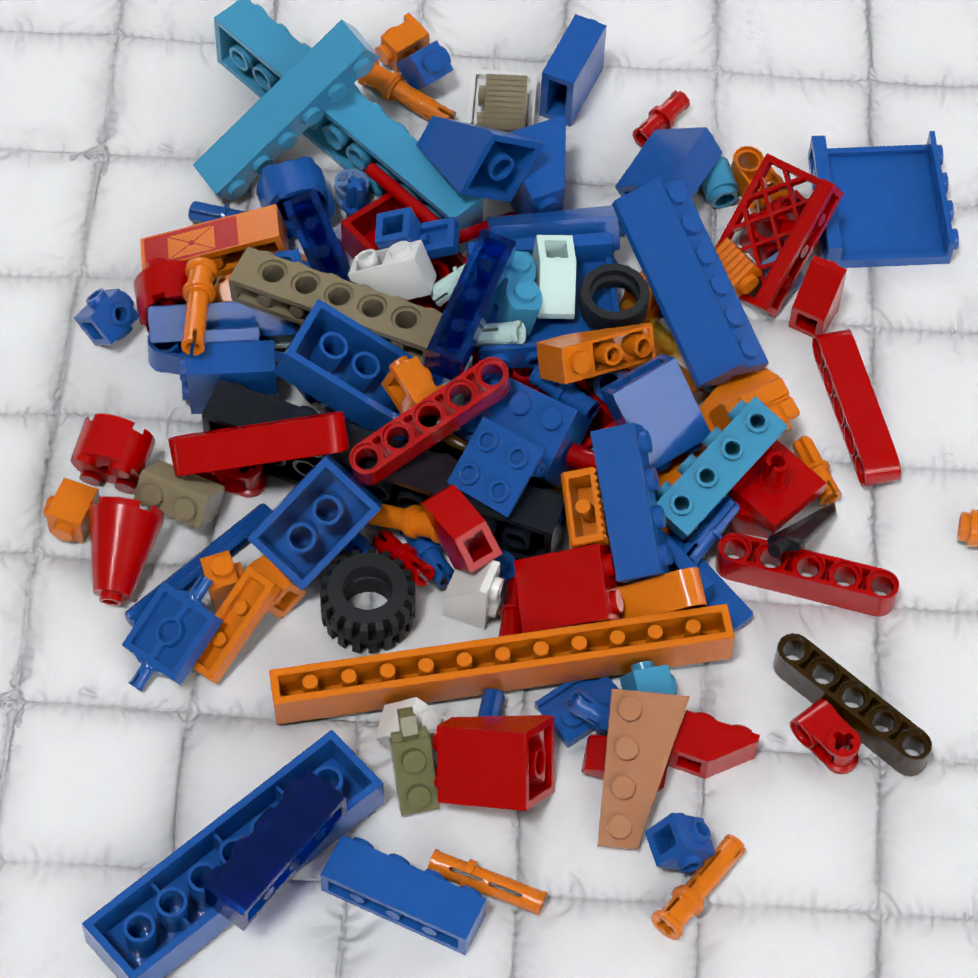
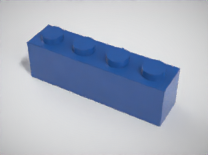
M635 422L591 431L617 582L631 583L669 573L668 565L673 564V556L668 542L664 543L662 528L666 527V518L662 505H657L655 490H659V479L656 469L650 467L648 453L652 452L653 447L649 431L644 430L642 425Z
M341 835L320 874L321 891L463 955H466L486 915L487 899L483 898L476 889L466 885L456 886L447 882L440 873L430 869L425 871L410 865L409 861L395 853H390L389 855L374 849L371 843L359 837L351 839Z

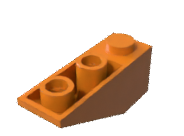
M652 323L565 334L536 342L540 378L562 384H569L645 363L656 357Z

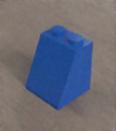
M562 115L510 132L538 139L544 143L536 160L510 202L517 215L563 210L565 195L566 119Z
M432 116L416 145L459 194L511 202L544 143L538 139L482 125Z

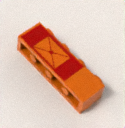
M276 204L140 239L142 271L146 268V263L149 260L157 257L164 258L167 261H189L192 258L205 257L216 263L218 267L217 277L232 273L247 247L271 253L289 250L287 226Z

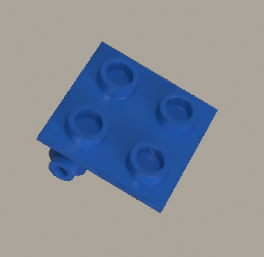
M483 416L447 483L450 485L454 484L462 492L502 515L509 517L530 478L533 476L540 477L544 473L546 464L542 462V456L545 450Z

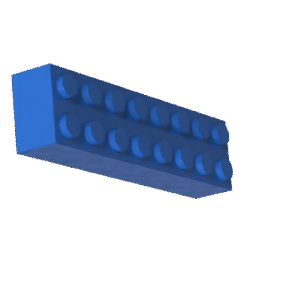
M330 730L82 923L86 943L117 978L166 977L340 839L341 835H345L384 804L383 782L333 730Z

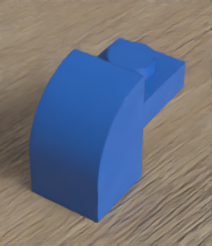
M411 207L382 212L376 215L375 244L381 250L389 248L400 241L413 242L422 240L430 259L455 255L459 252L460 224L455 217L420 223Z

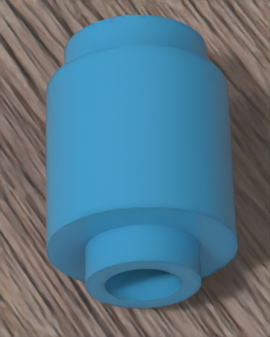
M720 156L701 184L706 201L718 209L735 203L738 199L737 192L739 190L730 163L723 156Z

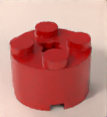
M161 257L153 258L146 263V268L135 278L134 292L139 322L141 326H146L148 333L149 306L187 304L182 291L185 283L188 282V277L185 274V266L188 261H167Z
M98 413L94 415L93 420H90L89 416H87L72 453L71 463L81 472L79 479L84 483L99 486L101 481L114 484V487L121 492L132 494L136 492L142 470H145L148 466L155 445L154 436L145 428L143 434L133 429L134 422L119 416Z

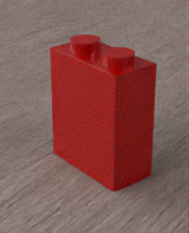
M597 543L514 560L522 633L620 619V613L624 610V603L621 592L617 590L612 552L602 544Z

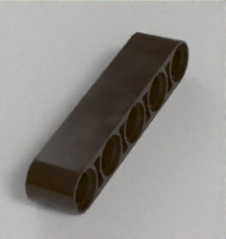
M791 633L786 634L780 639L773 667L775 673L812 704L821 698L828 701L837 713L857 731L861 743L898 773L911 777L923 772L932 749L931 739L926 732L806 637ZM785 655H795L799 660H790ZM815 678H824L829 683L821 684ZM851 701L859 707H849L844 702ZM883 725L889 731H879L874 726ZM904 749H913L917 751L919 755H909L904 751Z

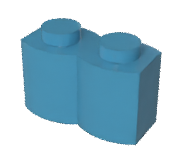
M503 251L491 282V295L498 305L496 320L497 323L521 320V323L523 322L526 328V336H530L542 306V294L534 281L536 265L528 252Z

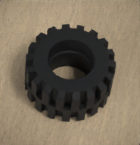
M367 548V553H360L359 549L352 550L351 556L348 558L343 554L337 558V566L334 564L328 566L326 576H322L320 583L321 619L323 626H327L328 635L332 639L338 637V644L343 648L348 644L352 645V651L358 653L361 652V648H368V653H377V647L381 646L384 650L392 648L393 640L400 643L405 638V631L410 632L413 626V618H415V582H412V573L409 568L404 569V562L399 558L391 560V553L384 550L380 555L376 554V549ZM363 592L377 593L388 600L382 606L370 610L359 609L348 602L353 596Z

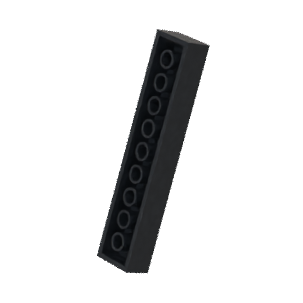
M219 379L202 412L203 431L321 413L308 406H297L285 402L273 394L265 395L250 390L241 383H229ZM345 419L350 449L331 455L354 476L349 462L350 452L356 444L377 430H368L353 425ZM393 438L389 445L394 448H402L408 441H400ZM426 450L380 482L373 485H363L383 504L407 508L411 505L422 506L421 502L450 485L447 481L459 460H456L447 453H435ZM324 455L263 464L262 472L297 485ZM366 457L359 462L358 466L364 470L371 469L377 464V460L372 457ZM527 484L509 517H506L460 490L485 519L500 550L509 552L514 556L515 560L558 552L565 536L566 512L564 496L557 491L548 488L541 489Z

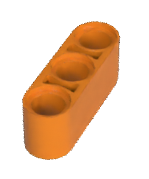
M698 567L672 571L617 588L621 592L624 603V610L620 613V619L707 606Z

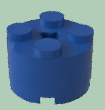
M303 156L299 159L287 160L277 165L269 164L261 170V178L256 188L260 206L277 205L287 226L288 239H302L314 235L322 229L321 224L327 218L330 221L334 216L335 202L323 171L314 162L313 158Z

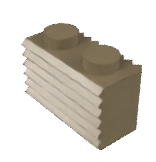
M486 74V85H479L478 106H484V113L477 112V125L506 132L524 128L526 122L528 76Z
M158 459L157 462L155 461L154 464L152 463L151 466L149 465L148 468L146 467L145 470H142L134 499L141 501L142 507L147 506L151 510V505L156 506L164 512V515L167 514L169 518L174 517L175 521L181 520L182 524L187 522L189 527L194 525L195 529H198L218 515L225 486L195 474L175 476L173 465Z

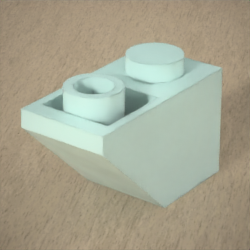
M536 235L532 254L536 265L534 281L542 294V306L537 317L538 319H574L576 256L573 236Z

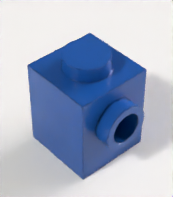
M437 40L396 63L406 82L418 90L454 70L450 64L451 58L449 53L443 46L439 45Z

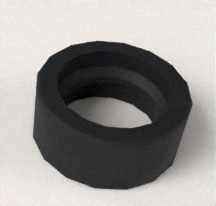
M617 263L601 265L591 270L583 279L580 289L579 308L581 317L594 330L641 324L646 318L650 292L647 281L640 272L627 265ZM617 287L630 292L636 299L633 307L625 311L612 312L597 306L593 301V295L603 288Z

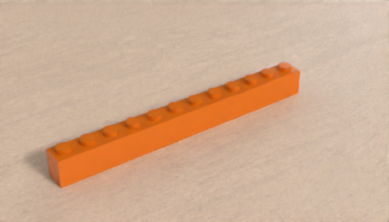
M721 604L269 670L276 725L382 710L386 704L414 697L419 698L425 703L483 695V691L486 688L499 689L505 692L622 675L632 671L631 665L645 661H653L654 666L668 664L669 667L731 659L735 635L728 605Z

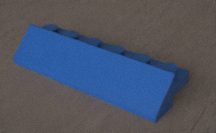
M657 177L614 200L612 203L614 211L696 388L724 384L735 375L763 370L769 362L683 180L662 183L660 177Z

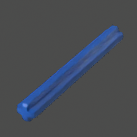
M264 503L259 504L164 580V582L177 590L187 592L193 587L200 573L203 574L200 558L229 550L230 555H233L249 542L247 538L250 533L272 510ZM161 584L125 612L126 620L132 627H134Z

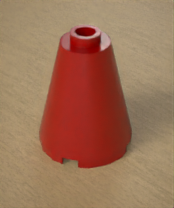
M105 496L99 497L98 504L94 500L90 502L93 593L100 597V602L119 606L122 605V601L131 599L164 523V512L158 507L151 505V511L140 508L141 501L123 497Z

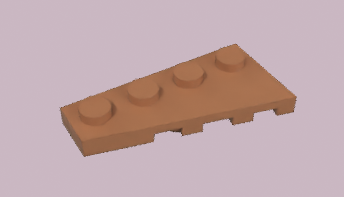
M621 689L611 690L597 847L627 850L638 849L690 696Z

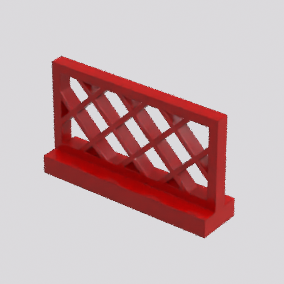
M768 153L765 155L715 246L716 248L726 237L731 240L735 232L747 228L751 244L740 249L745 254L753 251L756 265L763 272L762 276H760L762 285L755 297L742 294L741 297H738L739 299L774 318L777 317L844 195L835 184L823 178L815 177ZM772 165L782 169L785 182L768 188L765 178ZM790 174L796 176L797 178L791 179ZM805 182L816 186L810 198L797 202L793 189L794 186ZM787 189L792 205L774 211L770 195ZM764 197L768 213L751 219L748 208L752 201ZM794 212L796 219L792 230L780 234L776 218ZM770 220L774 236L757 242L753 226ZM776 243L779 252L775 261L763 265L759 249Z

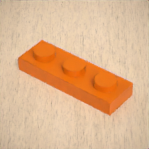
M247 566L215 614L223 622L193 668L210 681L218 684L282 588L255 569Z

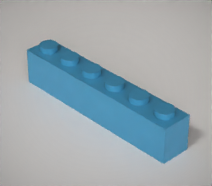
M341 19L222 135L193 166L216 195L231 202L239 198L248 190L249 184L260 175L261 170L265 166L273 164V161L283 151L292 148L297 143L298 137L308 127L318 123L323 117V113L334 102H338L345 97L351 85L372 70L373 64L380 56L355 27Z

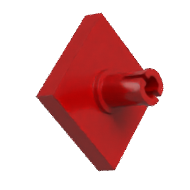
M776 440L732 487L728 494L774 534L823 493L827 483L781 442Z

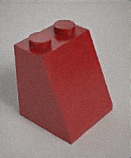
M553 715L451 717L437 725L433 736V748L437 752L436 778L433 782L438 790V803L527 811L555 792Z

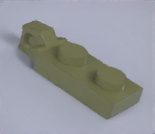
M412 706L397 709L400 731L391 732L389 743L401 816L440 809L438 791L433 782L436 776L431 741L426 726H417L416 715L413 712Z

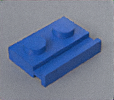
M609 676L563 683L535 701V709L541 715L554 716V732L567 748L594 732L591 724L565 709V706L568 704L566 703L567 699L575 689L579 688L603 704L610 703L611 690L619 688Z

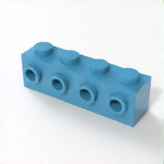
M756 396L748 404L741 399L727 415L732 420L723 431L716 427L702 442L707 447L698 458L691 454L680 465L677 471L682 474L681 477L673 485L666 481L655 492L657 505H662L664 509L666 525L682 540L698 526L789 427Z

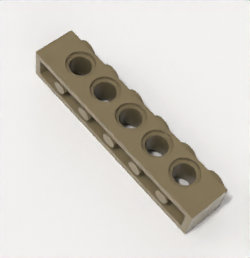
M247 247L228 278L231 299L234 302L302 325L316 301L320 299L411 356H417L421 362L431 368L449 338L448 315L442 314L437 309L425 308L410 303L402 297L378 292L368 285H358L349 282L333 273L326 274L309 268L301 262H292L277 257L269 251H260Z

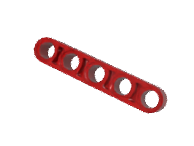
M846 329L813 336V355L861 486L866 487L899 480L901 477L900 461L851 330Z
M487 357L479 361L356 444L349 455V462L355 479L365 485H373L380 482L503 399L510 389L509 371L506 363L496 357ZM489 374H498L502 377V380L495 385H489L483 381ZM460 394H465L471 398L470 402L464 406H457L452 403V400ZM429 415L437 416L440 419L439 423L433 427L423 426L421 421ZM397 436H403L409 440L402 448H394L389 445L391 440ZM366 457H372L377 460V464L371 469L364 470L358 466L359 462Z
M343 411L196 432L168 438L175 476L327 455L350 449Z
M740 533L726 534L718 543L715 569L722 578L871 616H885L892 611L899 591V580L889 570L805 549L785 552L778 558H774L768 553L769 544L767 540ZM734 554L739 556L740 558L732 559L727 555ZM770 563L775 565L776 567L769 568L764 566L763 564ZM806 572L811 574L812 577H805L800 573ZM839 581L846 582V583H848L850 586H842V585L838 584L837 582H839ZM874 591H882L887 595H878Z

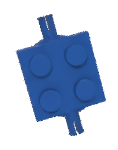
M200 573L189 593L177 590L163 581L122 643V646L132 652L138 662L141 663L132 679L128 682L130 685L142 692L154 672L165 675L172 681L182 685L223 622L222 619L208 611L205 604L201 601L214 583L212 580Z

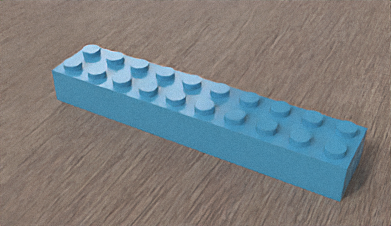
M238 0L214 17L217 62L260 98L311 50L307 44H301L295 39L283 24H277L270 18L262 6L255 5L250 0ZM355 84L348 88L344 98L334 102L323 113V117L318 123L308 127L302 133L344 170L351 168L365 173L368 165L375 163L440 219L455 217L460 224L459 230L483 222L484 198L459 194L417 147L418 141L409 134L406 127L399 122L393 121L385 114L379 104L376 102L372 103L362 95ZM367 176L369 179V191L379 198L387 193ZM482 237L470 242H478ZM468 243L459 246L461 253L467 250Z

